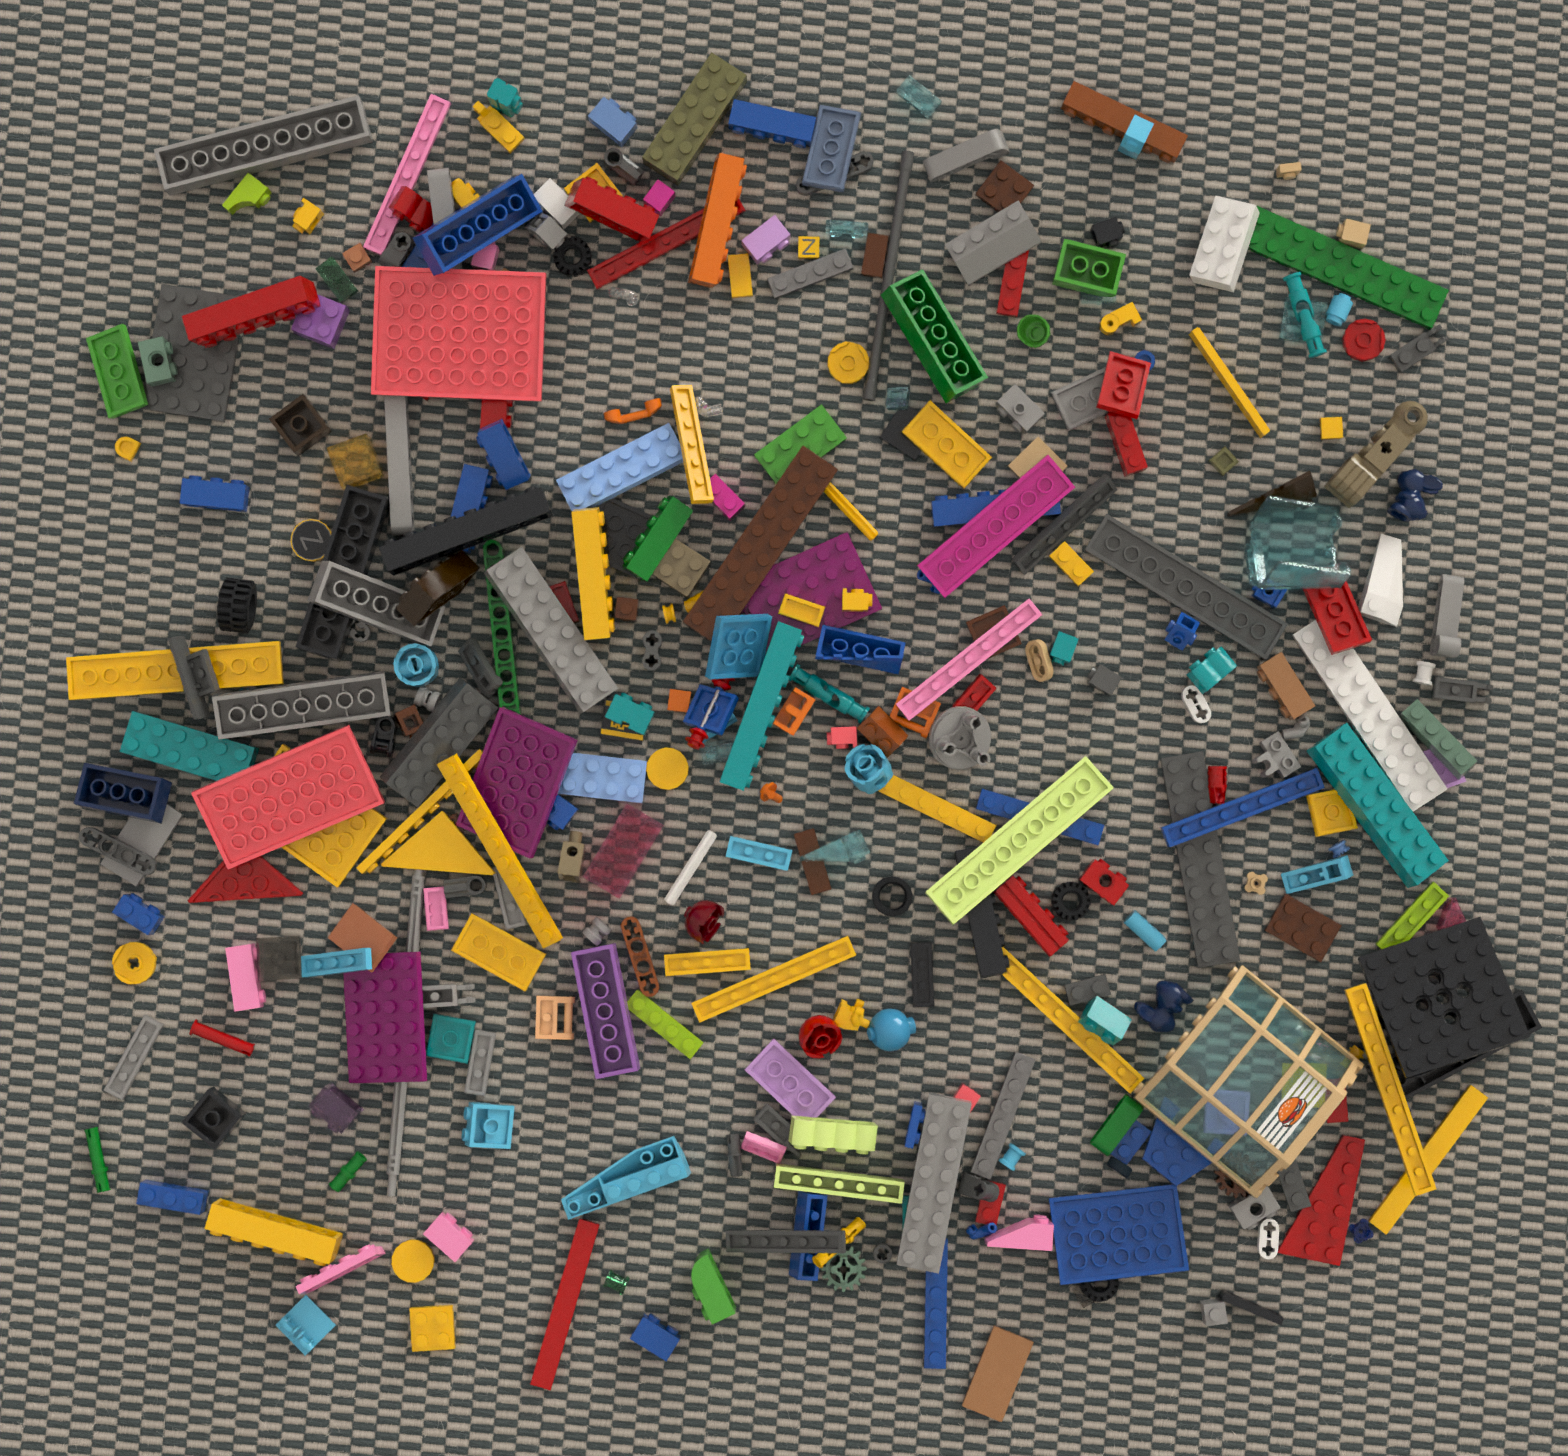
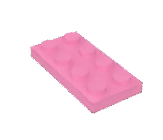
M370 1244L358 1250L359 1254L347 1255L339 1259L340 1264L338 1265L330 1264L319 1270L320 1274H311L300 1280L301 1284L295 1287L299 1294L311 1293L384 1255L383 1247L375 1246L374 1244L371 1246Z

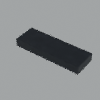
M932 942L910 943L913 1007H933Z
M1224 1289L1219 1293L1218 1297L1221 1300L1282 1325L1284 1318L1281 1314Z

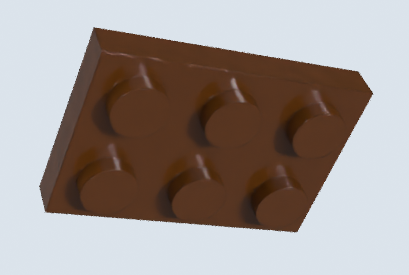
M1284 894L1264 931L1318 962H1322L1342 925L1293 897Z

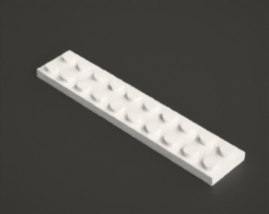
M1316 620L1294 633L1292 637L1371 755L1410 809L1415 811L1446 791L1447 787L1355 650L1350 649L1331 655Z

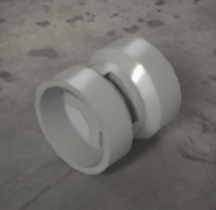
M420 686L413 704L418 707L424 706L428 711L432 712L439 704L442 693L429 691L428 687Z
M596 916L592 921V925L586 927L582 933L593 944L598 946L602 942V938L612 930Z

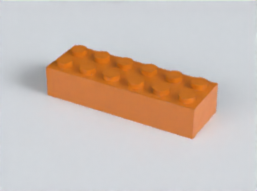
M719 153L715 158L688 283L713 288L722 280L724 270L720 269L721 263L726 261L728 249L725 248V245L732 236L733 228L730 227V223L733 219L735 220L738 207L734 205L735 201L740 198L742 186H739V182L744 178L747 165H744V158Z

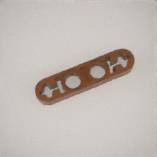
M630 916L622 921L621 930L640 990L643 995L653 997L659 991V981L641 924L636 917ZM628 920H631L632 923L636 922L637 926L634 927L635 934L639 932L641 937H634L628 940L627 936H631V931L625 929ZM639 940L642 942L643 950L636 953L631 949L633 941ZM644 960L649 963L650 968L648 972L642 973L638 970L637 965L640 961ZM653 974V977H649L650 983L656 985L653 988V993H650L649 990H644L647 982L646 979L641 981L640 976Z

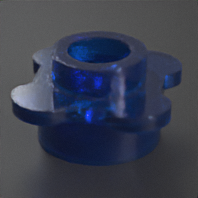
M1360 1219L1358 1223L1350 1224L1348 1227L1349 1232L1354 1236V1242L1357 1244H1361L1362 1241L1368 1238L1371 1239L1374 1235L1366 1219Z

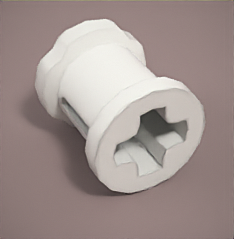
M1417 661L1418 668L1413 682L1432 686L1431 676L1436 664Z

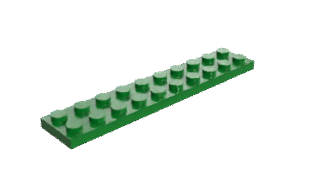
M1257 206L1259 217L1248 250L1431 330L1448 294V289Z

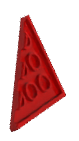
M259 856L231 869H227L223 860L187 901L189 903L291 897L302 896L304 893L263 856Z

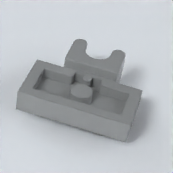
M1279 731L1259 743L1264 753L1252 759V764H1257L1258 762L1265 764V770L1260 773L1262 778L1277 771L1281 779L1301 767Z

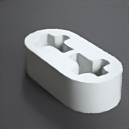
M1190 685L1185 687L1181 692V698L1191 718L1196 723L1202 724L1207 722L1211 717V710L1203 694L1196 686ZM1189 689L1191 692L1195 691L1197 694L1194 696L1197 702L1195 704L1191 698H1186V695H1188L1187 690ZM1197 705L1199 706L1201 711H1206V714L1204 715V720L1201 717H1196V714L1198 713V710L1196 708Z
M1263 1218L1258 1225L1257 1251L1264 1259H1273L1278 1253L1279 1225L1272 1218ZM1268 1222L1274 1226V1229L1270 1230L1269 1237H1267V1231L1263 1229L1264 1226L1268 1225ZM1267 1240H1269V1246L1273 1248V1251H1269L1268 1255L1262 1250L1263 1247L1267 1246Z

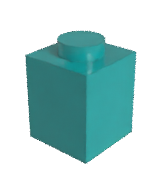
M1058 631L1049 656L1053 658L1052 662L1064 666V663H1070L1079 638Z

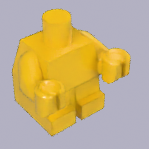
M841 999L833 1017L838 1027L858 1031L860 1026L867 1029L870 1021L864 1018L863 1000L856 999L854 1006H850L847 1004V1001Z

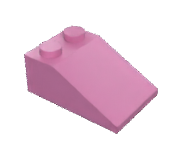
M1034 1215V1218H1026L984 1237V1241L987 1247L1052 1251L1054 1225L1047 1216Z

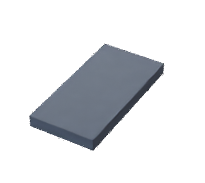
M824 105L819 106L802 185L844 193L861 112Z

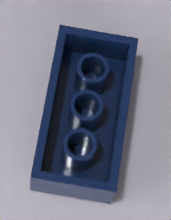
M84 763L74 804L86 809L162 824L172 782L159 777Z

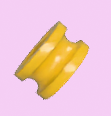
M673 603L668 607L662 605L666 624H669V621L676 622Z

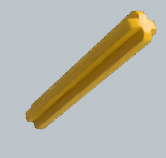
M830 482L824 493L870 541L876 538L878 531Z

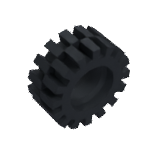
M571 236V238L565 237L562 245L554 248V262L562 274H566L569 277L571 275L578 277V274L583 275L584 271L589 269V265L592 263V253L588 244L582 241V238H575V236ZM570 249H576L581 254V258L576 264H569L565 261V253Z
M1066 882L1056 887L1054 893H1052L1051 904L1053 910L1061 918L1078 920L1089 911L1091 897L1083 885L1076 882ZM1067 893H1075L1078 896L1079 904L1075 909H1067L1064 906L1063 898Z
M1118 1279L1107 1280V1287L1102 1291L1095 1290L1091 1282L1080 1283L1081 1291L1088 1299L1095 1302H1103L1115 1295L1118 1290L1119 1281Z

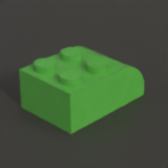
M1064 239L1052 285L1101 297H1114L1117 293L1126 254Z
M708 1248L696 1257L693 1263L691 1279L693 1295L696 1301L700 1300L702 1303V1314L705 1320H710L713 1325L736 1314V1305Z

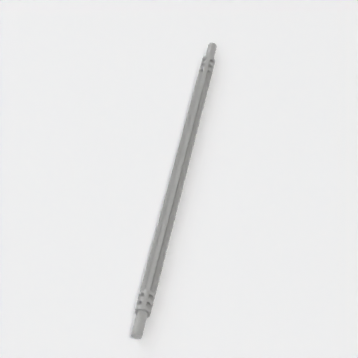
M415 869V873L412 875L406 952H418L425 880L423 870ZM394 1082L386 1172L388 1174L387 1196H395L397 1175H399L407 1082Z

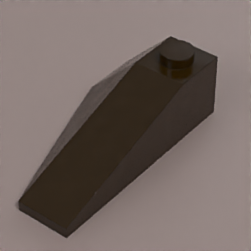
M1308 471L1284 483L1279 488L1272 489L1226 514L1228 517L1292 509L1301 506L1303 509L1313 504L1312 499L1317 497L1312 474Z

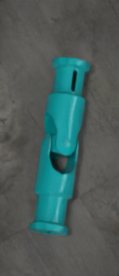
M1296 272L1282 279L1287 283L1290 292L1288 297L1296 320L1299 323L1301 321L1300 333L1303 341L1307 344L1310 353L1308 357L1310 359L1327 353V349L1323 347L1320 338L1322 335L1320 328L1312 319V317L1314 318V311L1307 289H1304L1300 278L1302 274L1301 272ZM1305 302L1310 309H1303L1297 314V304Z
M799 664L796 665L788 681H794L801 685L803 690L820 698L823 702L844 715L848 714L857 719L859 724H861L870 709L868 706L865 708L855 702L853 697L833 685H829L817 675L804 671L800 668ZM836 694L840 701L832 700V696Z

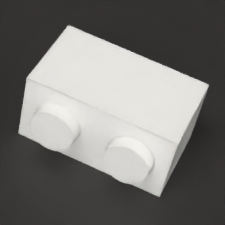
M551 178L534 193L543 212L545 211L563 230L580 214L564 206L568 195Z

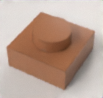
M361 243L342 253L354 273L372 262Z

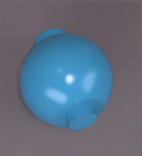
M892 1008L877 1012L871 1019L869 1028H867L868 1039L872 1040L875 1046L884 1051L901 1049L909 1041L910 1034L916 1033V1024L913 1017H906L903 1012Z

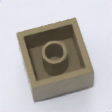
M675 538L652 575L688 599L710 567L711 561Z

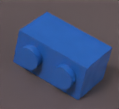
M644 1313L631 1334L630 1340L667 1362L680 1340L679 1331L671 1325L666 1327L659 1323L661 1320L650 1313L648 1316Z

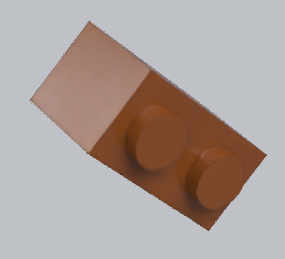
M880 706L857 727L873 745L882 750L886 758L909 736Z

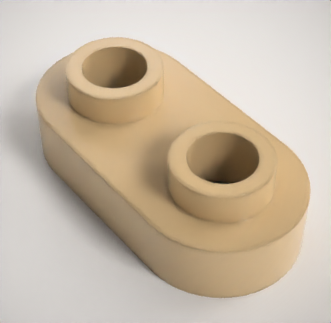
M1040 639L1029 641L1025 652L1034 679L1039 682L1051 679L1054 670L1046 644Z

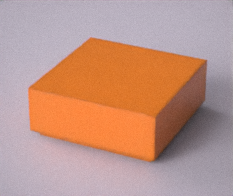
M670 689L667 710L687 713L690 706L691 692Z

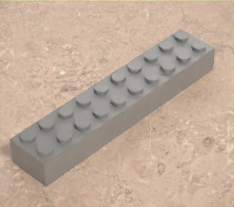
M357 95L156 148L154 153L164 190L171 196L243 177L247 173L254 174L372 143L373 139L363 101Z

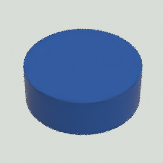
M1140 351L1134 357L1150 362L1149 371L1155 365V357L1149 351Z

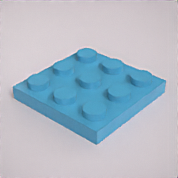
M769 614L716 616L705 677L708 679L758 677L765 657L772 616Z

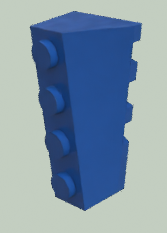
M822 625L815 659L833 660L899 674L906 642Z

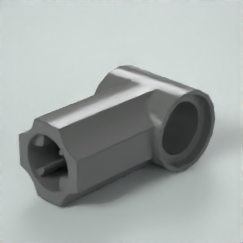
M610 148L604 154L606 167L617 173L632 186L641 179L645 172L624 156L617 148ZM611 155H617L620 160L612 164L608 161V158Z
M478 875L443 880L446 898L478 895L487 889L486 879ZM474 879H479L482 882V888L479 891L472 889L471 884Z

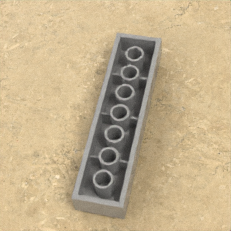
M522 547L484 572L579 714L585 712L618 689Z
M385 671L219 693L212 696L218 740L391 715Z
M929 1092L896 1265L939 1274L972 1102L969 1100Z

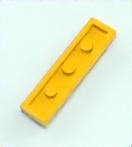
M749 948L664 954L665 976L751 970Z

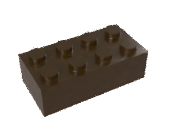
M463 550L455 555L451 553L444 560V563L442 561L438 562L432 571L428 569L421 576V579L417 577L410 583L409 587L411 589L401 595L399 598L401 602L396 607V610L413 626H416L458 596L480 567Z

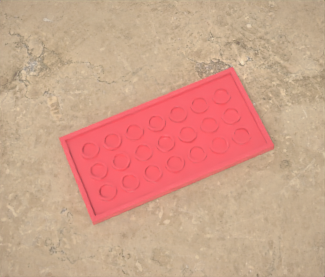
M349 725L191 792L227 869L243 864L385 803Z

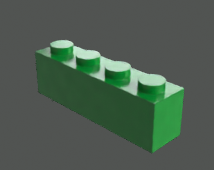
M673 496L664 497L657 507L659 509L655 516L652 515L646 523L647 529L644 533H640L634 542L636 544L632 552L628 551L623 558L624 564L622 567L642 581L647 582L693 512L691 508Z

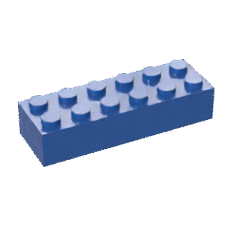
M519 174L509 178L412 239L435 276L453 268L540 214L543 210L523 174Z

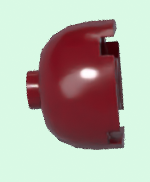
M710 900L696 902L692 907L689 906L684 913L685 930L697 942L704 944L703 941L709 942L721 925L717 921L719 916H724V908Z

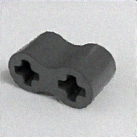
M653 630L646 632L643 636L646 652L642 658V664L650 672L659 670L662 665L659 649L662 646L663 640L661 635ZM651 635H655V638L659 640L655 642L654 646L647 642V639H651ZM651 656H654V659L658 661L653 667L646 663L647 660H650Z

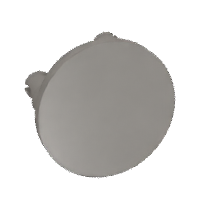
M956 706L938 715L930 728L929 747L939 763L951 769L963 770L971 768L976 764L985 766L987 765L986 761L990 762L991 758L987 752L991 743V730L987 720L981 713L970 707Z

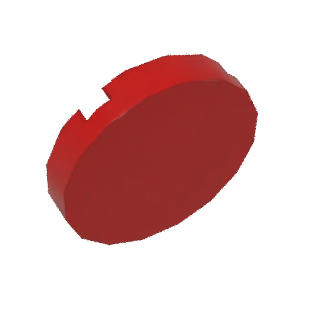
M1359 319L1346 328L1342 343L1347 355L1354 360L1363 362L1370 361L1381 353L1386 339L1385 333L1377 325L1378 323L1370 319Z

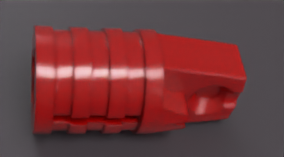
M1208 766L1209 798L1212 804L1225 803L1227 766Z

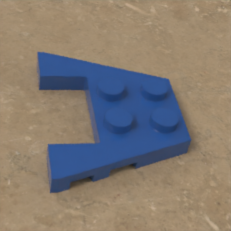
M1164 1096L1159 1111L1172 1120L1181 1107L1168 1096ZM1158 1118L1155 1119V1124L1145 1147L1142 1160L1170 1183L1178 1186L1211 1164L1210 1161ZM1214 1137L1206 1149L1214 1155L1225 1143L1218 1137Z

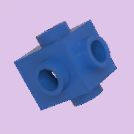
M1181 612L1175 621L1171 620L1167 625L1165 631L1168 633L1164 640L1183 651L1187 644L1191 646L1196 639L1197 634L1195 632L1200 622Z

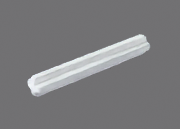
M708 830L664 898L665 902L670 905L676 903L715 841L717 835L714 832Z

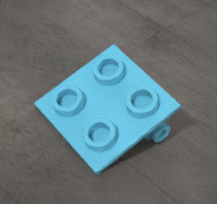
M305 1295L276 1326L306 1355L336 1324Z

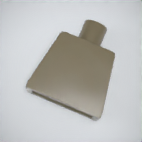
M570 831L569 841H563L557 873L560 880L581 883L586 849L585 844L581 843L582 832ZM571 852H577L575 856H569Z

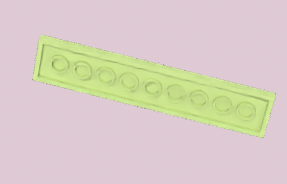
M1085 756L930 887L925 894L949 922L954 925L1113 790L1114 787Z

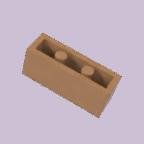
M1282 652L1256 666L1259 670L1257 671L1258 677L1263 683L1266 681L1270 688L1268 692L1273 700H1278L1281 705L1279 708L1280 712L1285 718L1294 720L1315 707V704Z

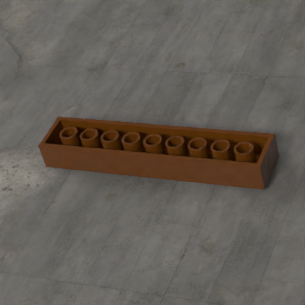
M805 446L801 447L683 620L684 625L711 642L716 616L740 615L836 475L838 471L836 467Z

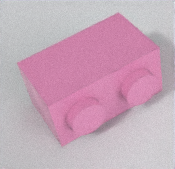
M442 1212L423 1235L451 1260L456 1262L473 1243V1234L465 1227L460 1228L456 1224L457 1220L451 1214Z

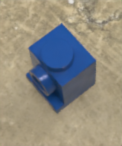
M1262 577L1261 580L1257 579L1251 589L1254 592L1251 596L1274 609L1280 603L1287 589L1267 577ZM1266 587L1272 589L1271 595L1265 593Z

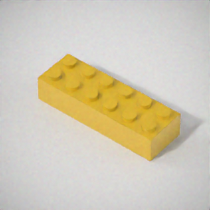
M599 507L574 509L571 513L584 640L610 638L615 630L614 617L610 618L613 600L612 596L608 597V590L611 588L610 575H606L609 559L608 554H604L603 547L607 546L606 533H602L601 526L605 524L604 511L600 512Z
M222 1198L211 1204L204 1228L210 1230V1234L215 1236L228 1235L231 1236L230 1239L233 1241L252 1242L251 1246L257 1248L270 1247L274 1253L284 1254L287 1252L293 1254L292 1257L295 1259L305 1260V1258L314 1260L313 1263L320 1266H326V1264H330L336 1259L343 1233Z

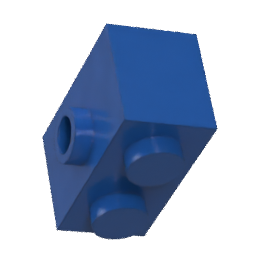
M557 794L547 824L557 831L559 828L564 830L579 809Z

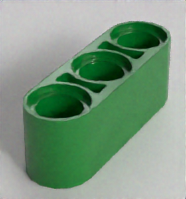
M1125 1094L1095 1133L1090 1144L1105 1156H1109L1141 1114L1144 1107L1128 1094Z

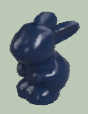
M1417 469L1401 471L1397 475V484L1402 492L1395 496L1396 502L1388 507L1387 512L1394 518L1405 522L1426 518L1428 512L1420 493L1437 494L1438 490L1443 488L1442 481L1435 476L1424 475Z
M1165 980L1159 981L1156 984L1157 1007L1153 1008L1140 1001L1135 1002L1134 1005L1137 1014L1145 1022H1148L1154 1032L1169 1033L1173 1031L1176 1026L1174 1013H1181L1183 1010L1181 1006L1183 1004L1188 1005L1194 1001L1179 984Z

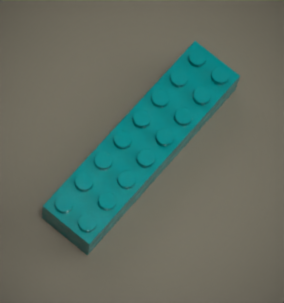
M1348 723L1338 726L1306 750L1407 888L1419 885L1449 861Z

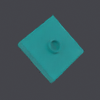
M434 1013L426 1056L468 1064L476 1021Z

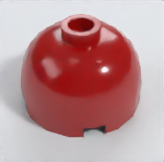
M815 1015L805 1020L798 1034L800 1046L805 1054L811 1058L820 1059L824 1058L823 1055L828 1052L830 1054L834 1053L842 1042L840 1028L833 1019L825 1015Z

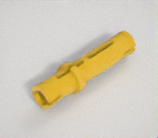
M856 1217L846 1228H841L840 1230H845L846 1244H851L854 1241V1237L866 1228V1224L860 1217ZM817 1253L812 1257V1261L818 1268H822L837 1253Z

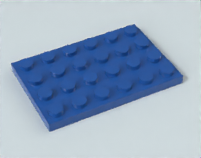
M1172 1184L1048 1199L1051 1222L1054 1225L1053 1237L1060 1286L1189 1271L1177 1186Z

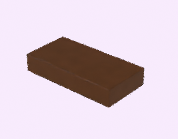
M868 233L861 271L862 276L882 279L889 236Z

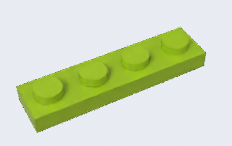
M1431 882L1375 945L1379 949H1384L1410 940L1446 901L1449 895L1435 882Z
M637 989L627 1001L628 1008L633 1014L689 1059L694 1056L704 1043L650 998L643 995L640 990Z

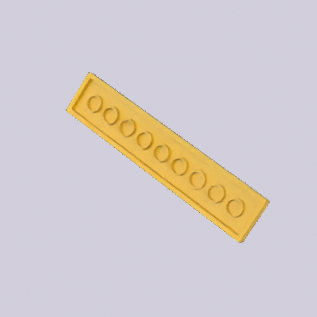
M281 641L189 648L190 654L207 649L220 689L284 684ZM170 649L66 657L69 700L184 692L182 681Z

